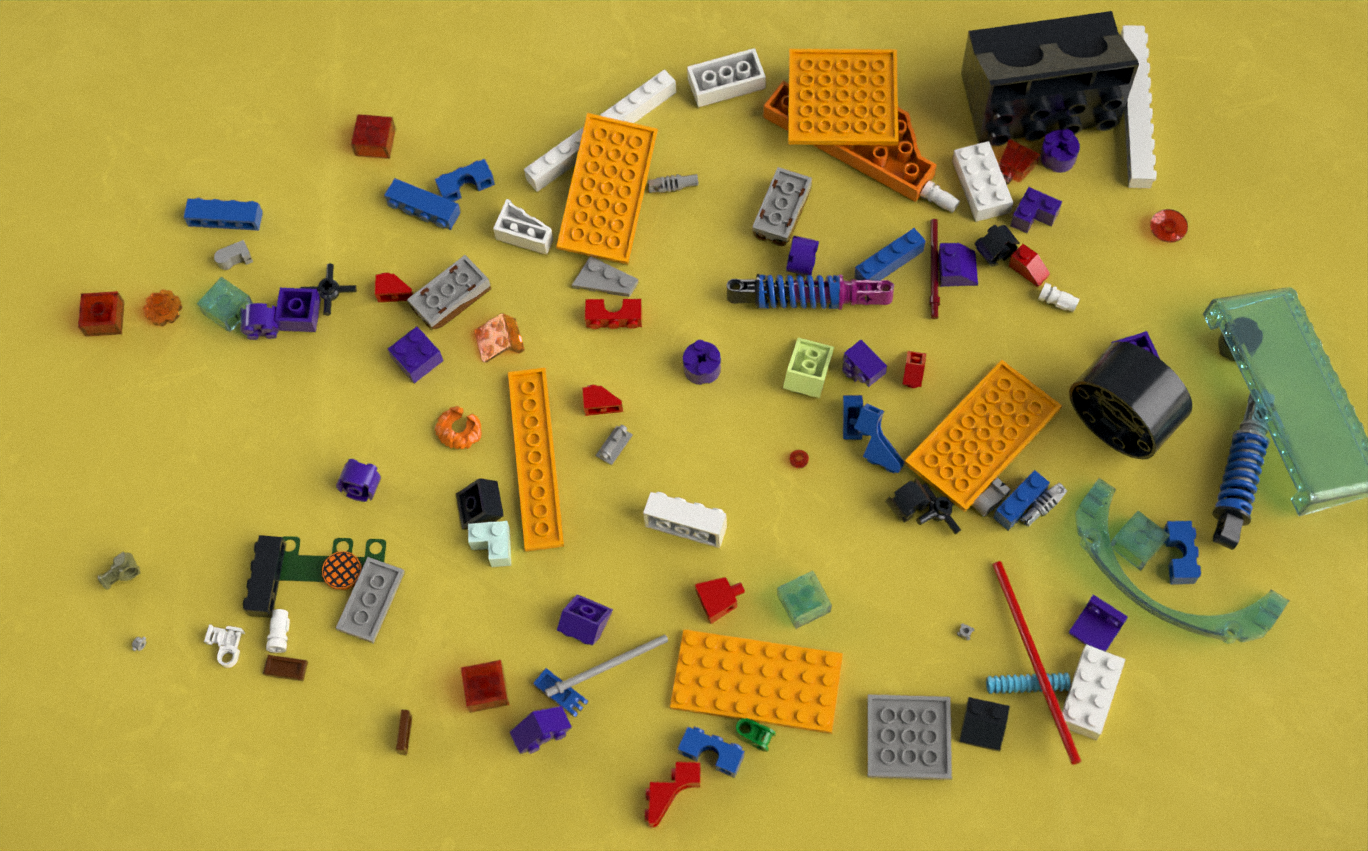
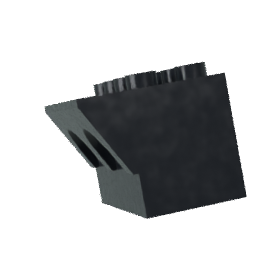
M1106 11L968 31L961 74L978 144L989 141L992 146H1002L1011 139L1017 138L1037 141L1044 138L1046 134L1056 130H1071L1075 135L1082 129L1096 127L1099 131H1108L1120 124L1139 62L1118 33L1113 12Z

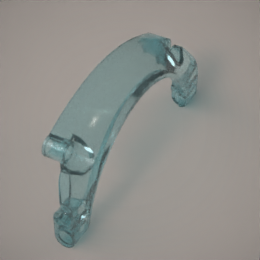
M1098 478L1075 513L1077 533L1082 537L1080 540L1081 547L1087 551L1103 574L1122 593L1147 612L1174 626L1195 634L1222 640L1227 644L1234 643L1237 639L1240 642H1247L1263 638L1290 601L1274 590H1270L1254 604L1236 612L1204 616L1187 614L1168 608L1151 599L1134 585L1119 565L1109 537V508L1116 489L1101 478Z

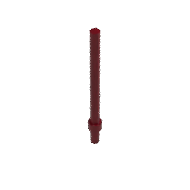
M931 219V296L929 297V306H931V319H938V306H940V296H938V220Z

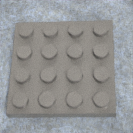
M868 695V778L951 780L950 697Z

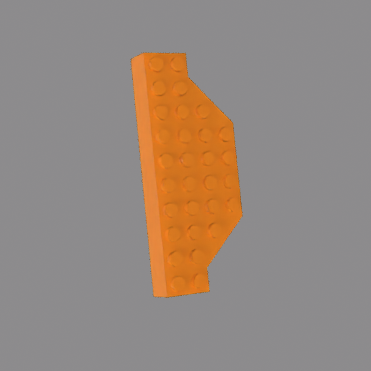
M782 81L764 105V118L787 131L789 126V83ZM899 107L898 145H813L914 202L919 199L924 186L929 180L932 181L936 172L937 164L922 157L920 150H918L909 113Z

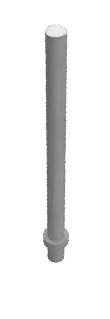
M662 635L561 683L558 681L555 683V686L546 689L545 692L548 697L557 693L562 694L565 689L667 643L668 638L666 635Z

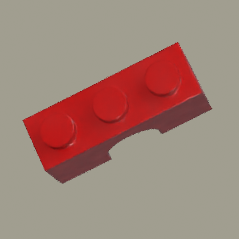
M585 299L586 328L599 329L600 327H608L610 329H617L619 327L635 329L642 327V300L623 299V305L619 311L609 312L605 309L604 299Z

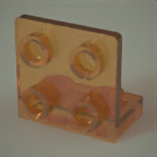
M501 313L474 330L482 361L485 363L506 350L519 354L525 351L517 321L514 317Z

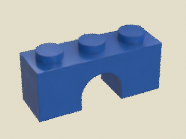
M485 159L475 161L468 166L460 167L451 173L443 174L435 179L441 197L453 202L462 199L460 187L466 183L474 184L478 191L495 185L493 175Z
M1034 470L996 509L994 519L1009 531L1029 505L1048 489L1050 482Z
M1167 521L1164 527L1166 547H1176L1183 554V558L1172 559L1168 565L1170 584H1195L1201 576V567L1197 565L1196 559L1198 558L1199 551L1194 543L1196 529L1192 527V521Z
M687 727L678 747V754L697 762L704 751H714L719 756L716 770L735 778L745 756V751L742 750V747L735 743L727 744L717 735L704 734L705 731L698 727H693V729Z

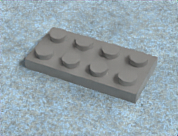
M367 557L336 626V630L374 644L404 576V569Z

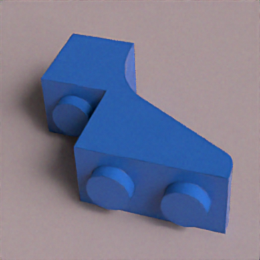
M867 403L862 407L854 426L860 434L871 436L863 457L867 458V461L872 464L884 466L891 473H899L904 466V460L883 434L881 421L885 411Z

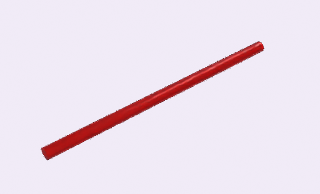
M997 561L992 566L1071 765L1079 764L1081 762L1080 756L1002 561Z

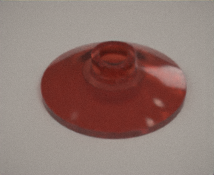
M1164 209L1152 217L1150 227L1156 238L1164 242L1173 243L1185 237L1188 231V222L1180 212Z

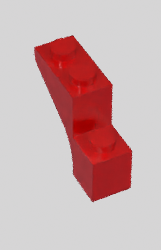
M675 762V768H671V781L675 782H650V788H646L645 800L649 801V809H645V822H648L649 828L658 827L678 793L688 788L700 787V762Z

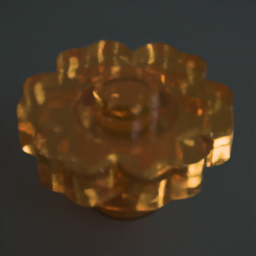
M163 289L159 293L153 292L146 298L147 305L143 307L146 318L151 320L154 325L165 326L167 322L174 323L180 317L178 311L182 310L183 306L180 298L175 296L171 290Z

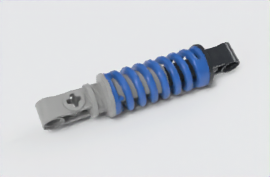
M1254 388L1249 394L1244 420L1240 423V430L1233 432L1232 446L1229 450L1230 455L1227 458L1228 464L1225 466V474L1222 478L1223 483L1220 485L1221 492L1218 494V502L1212 512V515L1218 520L1213 534V542L1231 550L1235 549L1239 543L1242 526H1246L1251 522L1250 514L1253 509L1251 504L1255 501L1253 494L1257 492L1256 485L1260 481L1258 476L1262 473L1261 466L1264 465L1262 457L1266 456V449L1270 444L1269 438L1265 435L1268 432L1267 424L1274 403V396L1258 388Z

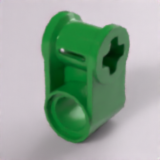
M748 718L740 719L735 729L737 738L764 752H768L769 742L772 736L776 734L773 729ZM746 725L750 728V732L744 734L740 732L739 728Z

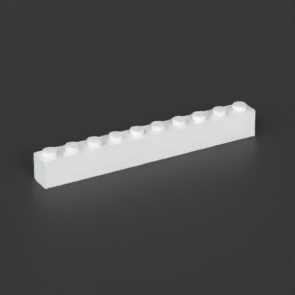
M1123 26L1120 35L1139 62L1124 109L1128 188H1151L1153 181H1156L1157 172L1153 169L1156 156L1152 153L1155 140L1151 137L1154 125L1150 121L1153 116V109L1149 105L1151 104L1152 94L1149 93L1151 78H1148L1150 63H1147L1149 48H1146L1148 33H1145V26Z
M663 70L599 116L635 123L676 93V82ZM584 127L524 169L527 182L537 192L576 164Z

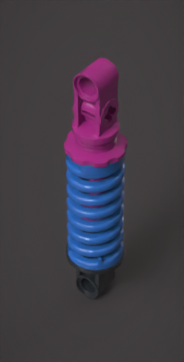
M757 274L756 279H731L727 282V300L730 303H755L756 309L769 308L768 300H770L772 308L777 307L778 300H780L781 308H786L788 300H790L791 308H796L797 304L800 303L803 309L807 307L808 303H810L812 309L817 307V303H820L822 309L827 307V303H831L829 304V309L842 310L843 304L846 303L851 305H889L893 301L894 284L889 280L851 279V281H844L842 274L833 275V277L828 275L825 281H823L821 275H818L815 281H813L811 275H807L805 281H803L801 275H797L795 280H793L791 275H787L785 283L781 275L776 276L774 283L772 275Z

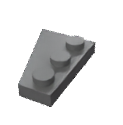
M590 256L573 282L572 288H584L596 292V290L604 291L612 295L630 297L639 281L637 278Z

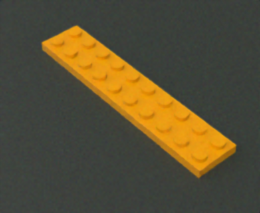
M546 368L508 372L525 552L564 547Z

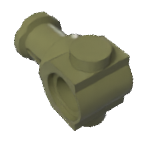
M123 551L113 559L111 569L97 577L102 586L108 590L118 580L128 581L140 574V567L136 564L131 553Z

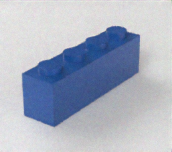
M394 178L384 195L389 207L393 209L398 208L410 216L415 215L425 222L435 223L440 228L451 230L461 213L458 203Z
M195 198L187 199L183 218L188 227L259 231L263 211L259 203L254 201L239 202L236 200L221 201L219 199L203 200Z
M915 228L911 229L857 265L854 278L856 280L881 281L924 252L926 240Z

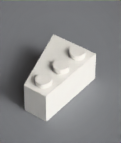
M506 199L493 228L496 240L547 255L553 242L551 228L535 217L532 218L522 208L516 207L510 200Z

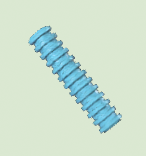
M1067 672L1064 675L1062 673H1058V675L1046 673L1053 691L1057 689L1059 691H1063V689L1069 691L1071 682ZM1020 674L1019 677L1017 675H1013V677L1010 675L1006 677L1004 675L1000 677L994 675V678H991V676L986 678V687L989 694H992V692H995V694L999 692L1005 694V691L1008 693L1012 691L1014 693H1018V691L1030 693L1031 690L1033 692H1037V690L1042 692L1036 674H1032V676Z

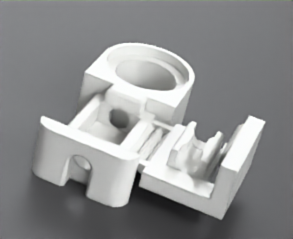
M209 625L204 642L207 645L218 644L220 647L217 655L218 662L225 668H231L237 663L240 653L237 649L241 634H245V632L237 627L227 626L226 629ZM226 653H231L233 655L232 660L224 663L222 661L223 656Z

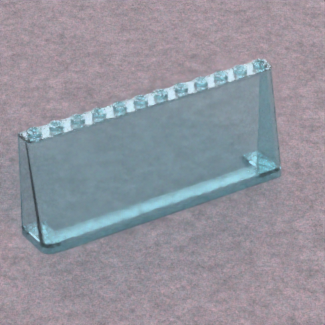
M1291 287L1213 299L1203 313L1210 330L1216 329L1219 326L1298 491L1291 498L1298 516L1368 497V438L1364 432L1363 424L1359 422L1355 414V408L1347 397L1346 390L1339 381L1338 374L1330 363L1329 356L1326 355L1322 347L1321 340L1314 331L1313 324L1306 315L1305 308L1298 299L1297 292Z

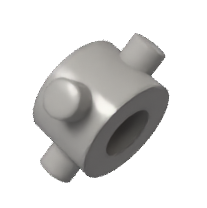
M962 623L957 635L970 640L974 628Z
M144 636L142 638L137 637L132 643V650L141 651L146 645V638Z

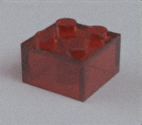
M357 114L351 141L354 155L390 159L396 131L393 117Z
M119 292L81 294L78 327L85 337L122 334L125 301Z
M501 660L461 667L466 707L470 713L510 705L505 671Z

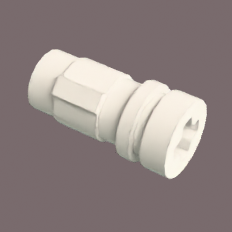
M930 180L920 194L922 198H928L929 202L933 201L936 205L951 213L955 211L960 202L953 195L941 190L940 186H935V183Z
M1045 283L1038 298L1040 301L1044 302L1045 300L1047 304L1052 303L1060 309L1073 313L1080 300L1069 293L1058 290L1055 286L1051 287V284Z
M276 609L272 611L270 634L267 636L266 650L269 652H286V642L288 639L286 633L289 631L290 622L288 611Z

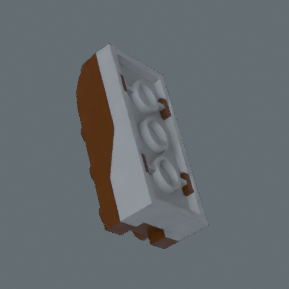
M777 167L752 227L753 235L757 239L762 241L770 240L777 246H785L786 243H789L810 194L812 178Z
M464 255L407 300L413 312L423 320L430 330L441 328L490 291L491 286L489 279Z

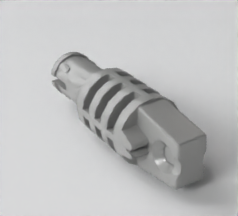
M677 174L676 176L671 175V177L666 176L665 178L662 176L657 179L648 180L650 193H666V191L671 192V190L680 191L684 187L699 186L697 174L689 176Z
M1057 483L1046 490L1032 503V508L1020 517L1021 522L1026 521L1023 524L1029 527L1039 516H1045L1066 494V488L1061 483Z

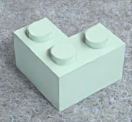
M507 521L468 524V542L471 550L488 549L491 567L511 566L510 527Z

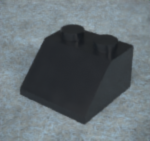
M478 478L456 493L462 529H468V524L496 522L504 517L498 481Z
M968 697L959 743L1000 751L1010 706Z

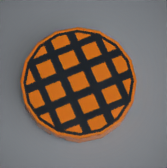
M346 551L336 552L330 555L324 562L322 576L327 585L332 589L348 590L355 586L362 566L358 558L352 553Z

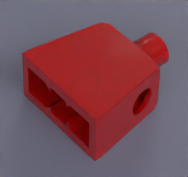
M726 577L695 584L696 594L710 624L738 607L736 597L745 593L741 582L730 586Z

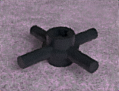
M331 263L326 265V278L322 279L318 286L301 287L317 289L319 296L324 299L323 314L325 316L331 315L332 301L338 297L339 293L357 292L356 285H339L333 280L334 264Z
M926 483L922 486L931 496V502L929 504V511L916 519L918 525H922L930 519L935 521L944 520L955 535L958 534L961 529L950 516L952 514V506L955 504L946 497L937 498Z

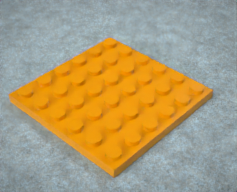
M789 49L788 145H898L897 49Z

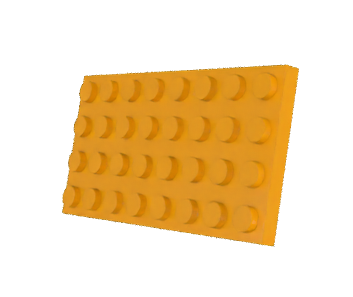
M587 113L556 249L628 265L657 136V128Z
M1001 360L905 460L904 464L962 511L966 512L975 500L1061 410L1062 405Z
M683 629L670 709L739 720L748 718L758 723L832 734L843 653Z

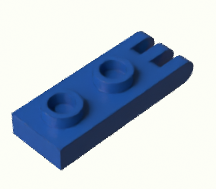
M546 668L533 684L547 695L546 689L555 686V683L558 681L560 683L563 681ZM571 687L565 689L562 694L557 693L549 697L575 718L578 713L573 710V707L579 711L583 709L578 701L580 700L585 705L588 703L586 698Z

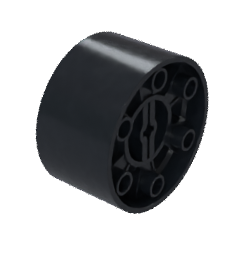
M1128 342L1111 343L1069 389L1071 404L1087 428L1114 450L1135 459L1144 460L1153 457L1189 417L1193 408L1191 396L1177 374L1151 352Z

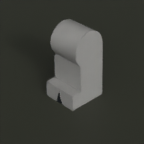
M244 240L222 248L214 255L217 265L222 270H229L233 265L245 261L246 265L253 263Z
M997 478L975 500L972 506L984 517L1008 497L1010 489Z

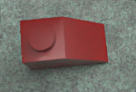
M1022 244L1011 256L1009 267L1037 287L1050 275L1039 255L1025 244Z
M384 272L382 274H375V296L378 303L408 301L407 299L414 295L412 289L394 273Z
M907 352L902 384L909 388L922 387L927 353Z
M588 385L587 387H582L585 416L623 412L622 401L603 386Z

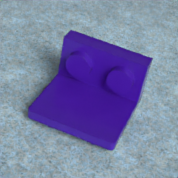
M1092 595L1070 629L1069 634L1085 645L1106 652L1128 616L1097 596Z

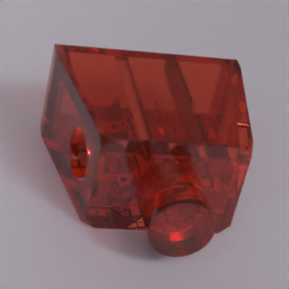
M1009 139L999 163L1006 185L1012 179L1022 182L1037 166L1040 158L1039 153Z

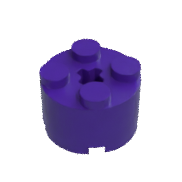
M1056 130L1047 134L1040 154L1043 166L1047 169H1052L1056 173L1069 171L1075 164L1080 150V143L1071 130Z
M793 235L786 272L804 276L812 275L819 241Z
M253 303L246 305V309L241 308V332L247 335V339L257 340L258 337L266 336L268 339L277 338L279 326L274 321L276 306L272 305V308H268L267 304Z
M696 340L686 348L683 354V368L687 379L694 384L702 385V383H712L718 378L721 372V354L715 345L703 340Z
M348 459L337 481L336 488L339 492L345 491L347 493L346 496L350 499L367 502V499L370 498L371 501L381 476L377 472L378 468L375 465H366L359 463L355 459Z

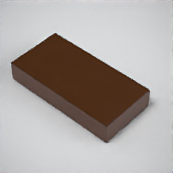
M268 655L263 674L270 677L304 681L308 661Z
M401 709L396 751L399 755L408 754L413 717L409 710Z

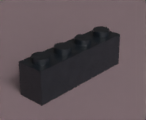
M259 535L258 542H255V558L251 561L250 565L251 578L247 580L248 593L247 597L243 600V609L249 616L272 618L287 545L282 537Z

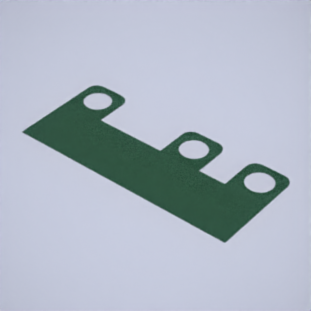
M295 536L282 537L285 542L287 540L295 541L296 547L293 551L285 550L279 581L325 582L322 576V567L329 556L299 555L300 538ZM336 538L333 541L332 554L338 552L336 549L337 544L342 541L349 544L347 552L352 553L353 540L351 538ZM369 539L366 542L365 557H357L362 568L367 557L381 562L385 561L386 541L384 539ZM378 542L382 545L380 553L373 554L370 552V545L372 543Z

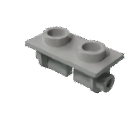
M622 424L620 427L616 426L596 454V457L612 465L633 434L627 432V427Z

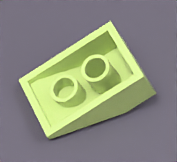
M797 338L783 389L820 398L834 347Z

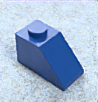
M843 395V439L862 440L863 435L854 428L863 407L862 395Z

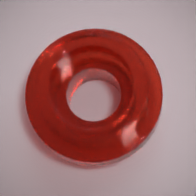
M795 450L790 454L789 461L793 467L800 469L808 464L809 456L803 450ZM801 456L803 459L798 461L796 457Z

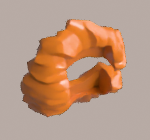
M459 406L450 407L449 410L442 413L438 418L435 431L441 443H444L446 447L448 446L450 449L453 447L464 449L466 447L469 449L482 436L481 423L476 415L470 414L467 416L466 429L460 433L454 432L452 424L460 419L464 412L463 408Z

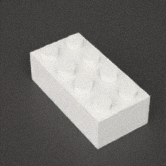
M755 48L687 67L688 81L698 107L766 89V76Z
M990 142L954 150L952 162L975 222L1011 213L1013 200Z
M650 492L643 512L645 527L717 548L721 547L727 528L726 513L721 509H709L700 503L692 504L679 497H675V499L667 497L662 492Z
M1089 645L1084 647L1062 709V714L1069 730L1094 740L1099 738L1126 659Z

